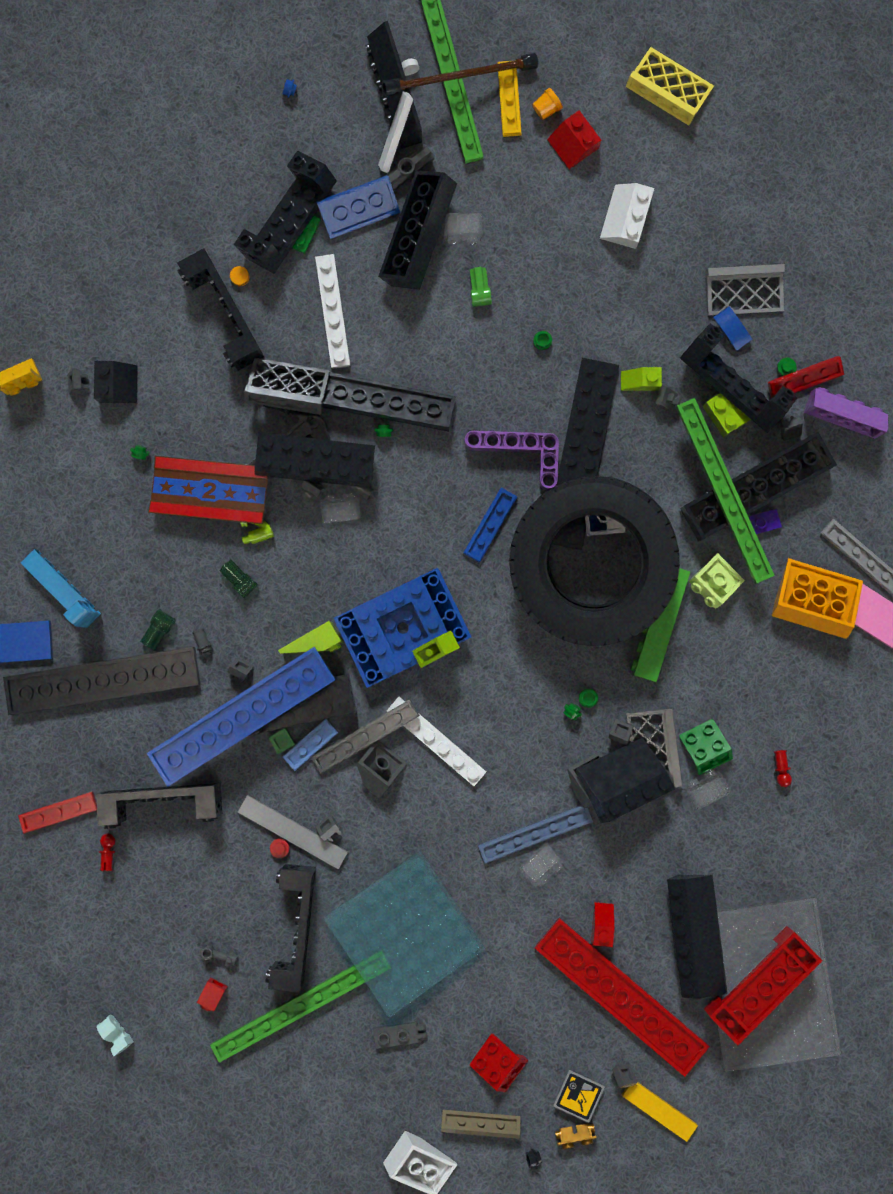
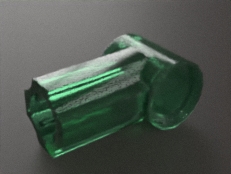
M233 560L226 562L219 570L233 584L232 587L243 598H246L258 586Z
M158 609L150 621L151 625L140 642L148 648L156 650L164 635L171 630L170 626L175 624L176 619Z

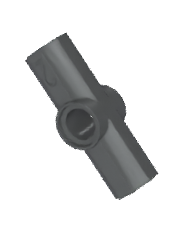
M423 145L408 158L401 159L398 165L385 175L389 176L393 191L407 180L413 179L415 171H420L435 159L427 146ZM406 166L412 168L409 172H404L402 170Z

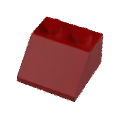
M580 110L564 120L547 139L568 169H571L598 150L601 144L600 137Z

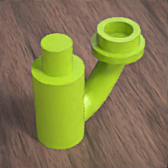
M263 520V524H255L260 528L249 531L247 536L242 537L244 544L251 542L253 545L274 537L270 524ZM240 522L242 527L249 526L248 523Z

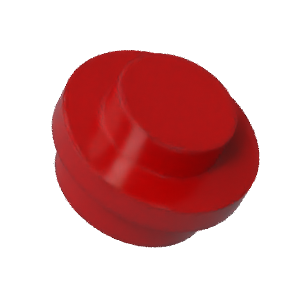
M275 839L270 845V852L276 858H283L289 852V844L284 839Z

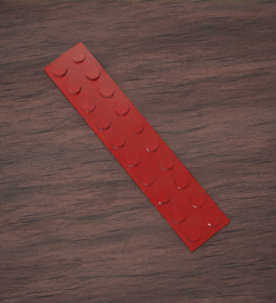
M560 917L534 947L684 1077L710 1047Z

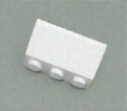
M638 183L615 185L600 239L636 249L654 188Z

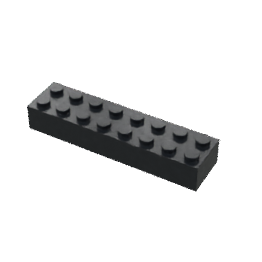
M816 432L731 480L748 515L835 467L837 464L819 432ZM713 490L680 508L698 542L728 526V522Z

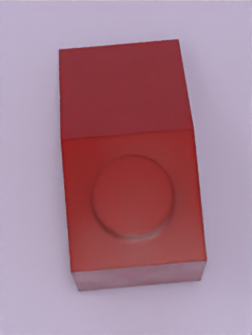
M594 902L591 942L595 946L613 947L615 928L614 904Z

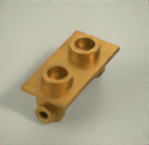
M594 1124L576 1125V1134L573 1133L572 1126L559 1128V1131H555L556 1138L561 1139L558 1146H562V1149L574 1147L573 1143L581 1142L582 1146L593 1144V1140L597 1138L592 1136V1133L595 1132Z

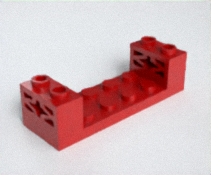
M788 926L773 939L778 945L723 1000L716 996L704 1008L709 1017L737 1046L823 961Z

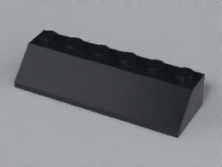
M385 21L367 36L368 44L365 45L368 56L373 58V62H371L373 73H377L379 77L376 80L379 91H382L383 80L399 78V81H406L389 23ZM409 88L400 91V94L382 97L384 108H388L390 112L387 115L390 126L392 125L402 92L404 91L411 95ZM412 102L399 140L401 149L422 143V127L414 102Z
M676 875L667 879L681 996L682 998L700 999L727 994L713 875Z

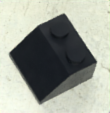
M94 361V399L97 402L137 403V365L117 361Z

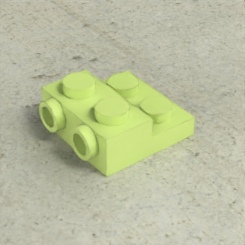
M717 553L689 580V583L695 593H700L705 598L704 602L707 606L716 609L745 580Z

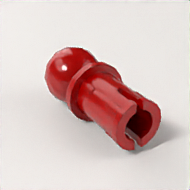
M787 750L774 751L777 767L775 771H779L776 781L781 787H788L792 783V777L787 773V770L791 769V767H788Z
M107 833L102 835L100 839V844L103 847V851H99L101 853L100 871H113L112 861L115 851H111V848L115 844V837Z

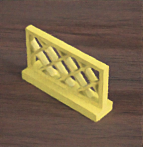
M650 47L635 71L633 70L626 87L685 124L690 125L714 85ZM653 55L658 58V63L650 64L649 56ZM671 66L674 69V73L666 74L664 67ZM660 68L662 75L653 76L651 69ZM642 70H648L649 77H643L638 73ZM676 77L678 85L669 86L667 79ZM680 77H689L690 83L682 84ZM663 80L665 87L656 85L655 81ZM702 85L707 91L698 94L696 86ZM692 87L693 95L685 96L683 88ZM679 89L681 97L671 94V90ZM695 99L697 106L695 108L687 104V100Z

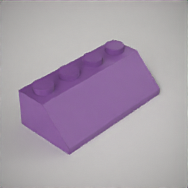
M821 387L811 391L804 410L805 414L874 439L883 435L888 430V414L884 413L882 409L867 407L861 401H850L844 395L831 394L829 390Z

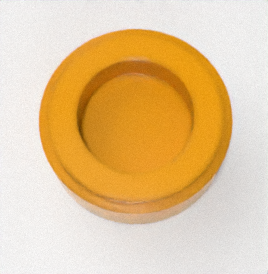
M236 266L231 270L230 279L234 285L244 286L248 283L250 276L246 268Z

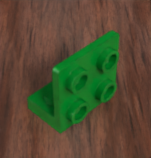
M713 719L679 735L680 740L694 762L698 775L733 759L732 749Z

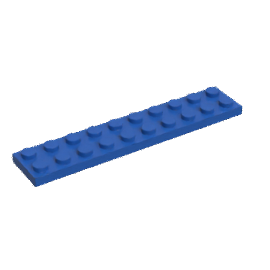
M313 647L149 751L147 755L167 787H169L336 679L317 649Z

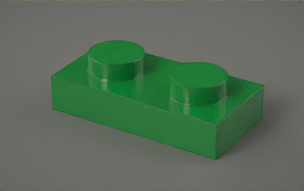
M312 217L292 249L303 254L306 253L321 222L320 218Z

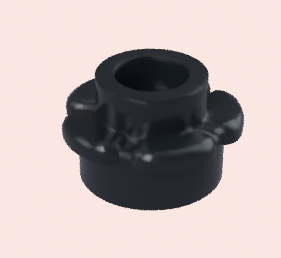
M531 1149V1151L526 1152L529 1168L538 1169L539 1164L542 1163L539 1151L536 1152L534 1149Z

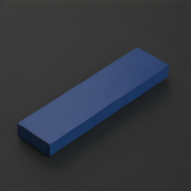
M502 487L500 488L463 554L480 563L517 499L516 495Z

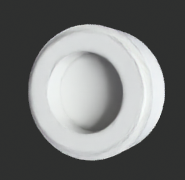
M407 59L401 63L405 76L414 74L419 70L416 59Z

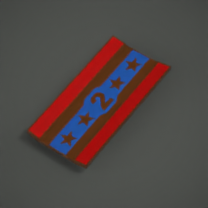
M155 456L153 485L148 513L263 524L269 477L255 475V465Z

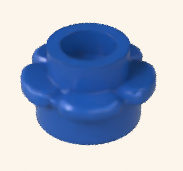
M286 79L282 94L286 95L287 98L290 95L294 96L297 86L293 84L294 79L292 81Z

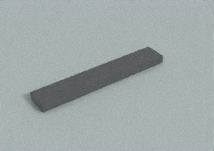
M409 699L312 756L311 759L321 774L420 715Z

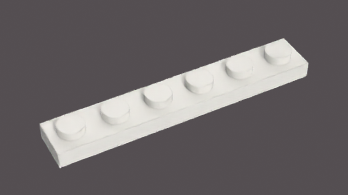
M334 254L317 256L315 259L331 368L350 366L335 257Z
M398 697L395 700V702L389 707L387 712L401 705L405 701L401 697ZM420 715L403 725L473 786L486 773L481 766L423 716Z

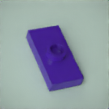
M777 509L748 516L756 534L782 527Z

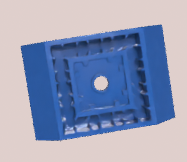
M438 568L334 617V621L367 688L418 664L412 651L446 632L452 631L458 644L471 638L468 628ZM400 623H406L409 626L407 633L401 634L398 632V625Z

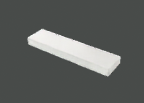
M404 91L402 92L378 164L381 171L386 173L390 170L413 102L411 95Z

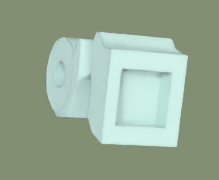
M113 1015L107 1016L103 1022L97 1025V1030L101 1037L114 1044L111 1048L113 1056L120 1054L134 1042L131 1036L125 1032L124 1027H120L119 1022Z

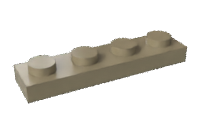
M443 1110L441 1132L519 1139L520 1116Z

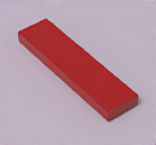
M836 356L767 382L771 398L782 386L797 393L843 376L842 360L840 356Z
M92 791L20 814L18 817L23 834L96 811L97 803Z

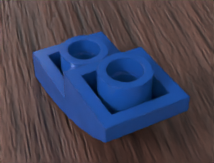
M730 306L713 317L736 351L752 340Z

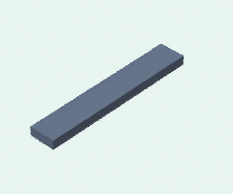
M580 805L479 844L478 847L486 864L589 824L593 820L588 808L584 809Z

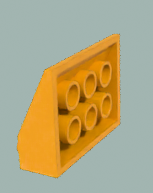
M788 558L775 599L772 616L847 639L855 627L863 581Z

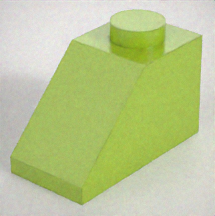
M641 367L621 371V391H659L662 387V367Z
M449 631L414 649L412 652L420 668L459 649L460 646L452 631Z

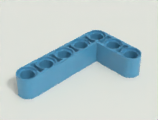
M34 549L21 564L67 609L63 615L70 623L76 627L87 628L101 613L96 611L94 606L85 597L83 598L80 595L81 593L72 584L70 585L67 582L68 580L59 571H56L54 566L45 557L43 558L37 549Z

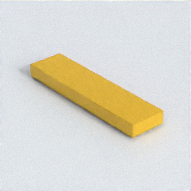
M517 68L498 71L502 136H521Z
M639 1082L634 1086L626 1087L622 1093L625 1099L686 1142L698 1127L697 1123Z

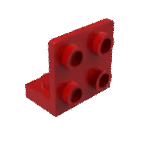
M491 1034L471 1061L470 1066L496 1091L506 1092L526 1065L528 1059L523 1055L515 1054L495 1034Z

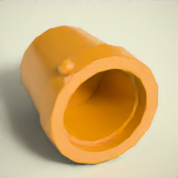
M551 88L546 89L532 104L533 109L542 120L563 109L562 103Z

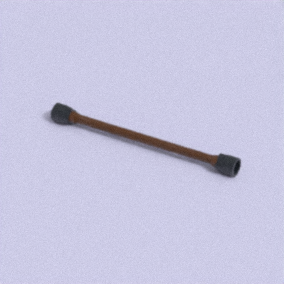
M536 53L521 55V58L511 62L419 79L399 81V78L383 80L382 91L384 96L387 97L400 94V91L406 88L515 68L521 71L537 69L538 57Z

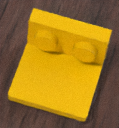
M31 358L1 371L0 391L13 396L19 394L21 389L25 387L32 388L37 386L42 378L34 359Z

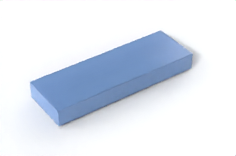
M325 719L282 757L296 771L335 737L338 731Z

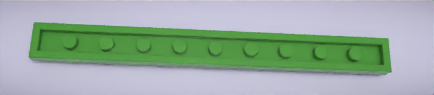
M420 0L440 74L460 71L441 0ZM460 78L444 81L443 85L465 164L482 160L484 156L463 80Z
M695 398L677 405L676 409L754 583L757 584L775 576Z
M380 950L214 1041L210 1046L218 1062H222L389 970L391 965L383 950Z

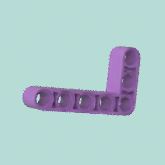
M470 431L466 434L465 446L472 451L540 453L539 485L545 491H549L556 486L559 441L556 435L551 433ZM476 437L479 442L476 445H471L468 439ZM494 437L498 443L495 446H491L487 443L488 438ZM514 438L517 444L511 447L507 445L506 440ZM533 439L536 445L528 447L525 441ZM551 439L554 442V447H546L544 441ZM551 458L554 461V465L547 467L544 464V459ZM545 477L552 478L553 485H545L543 479Z

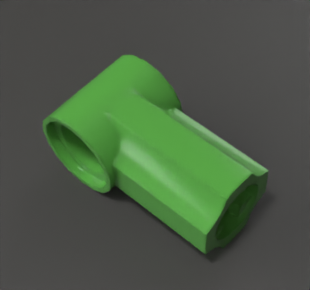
M475 267L470 269L472 306L492 305L486 268Z

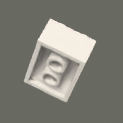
M404 1131L383 1162L390 1178L427 1194H438L457 1166V1163L422 1138L407 1131Z

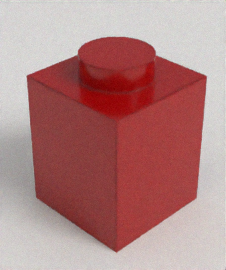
M210 977L197 1003L206 1011H215L228 986Z

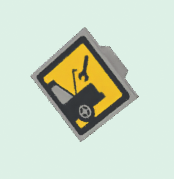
M569 1070L553 1107L589 1123L605 1086Z

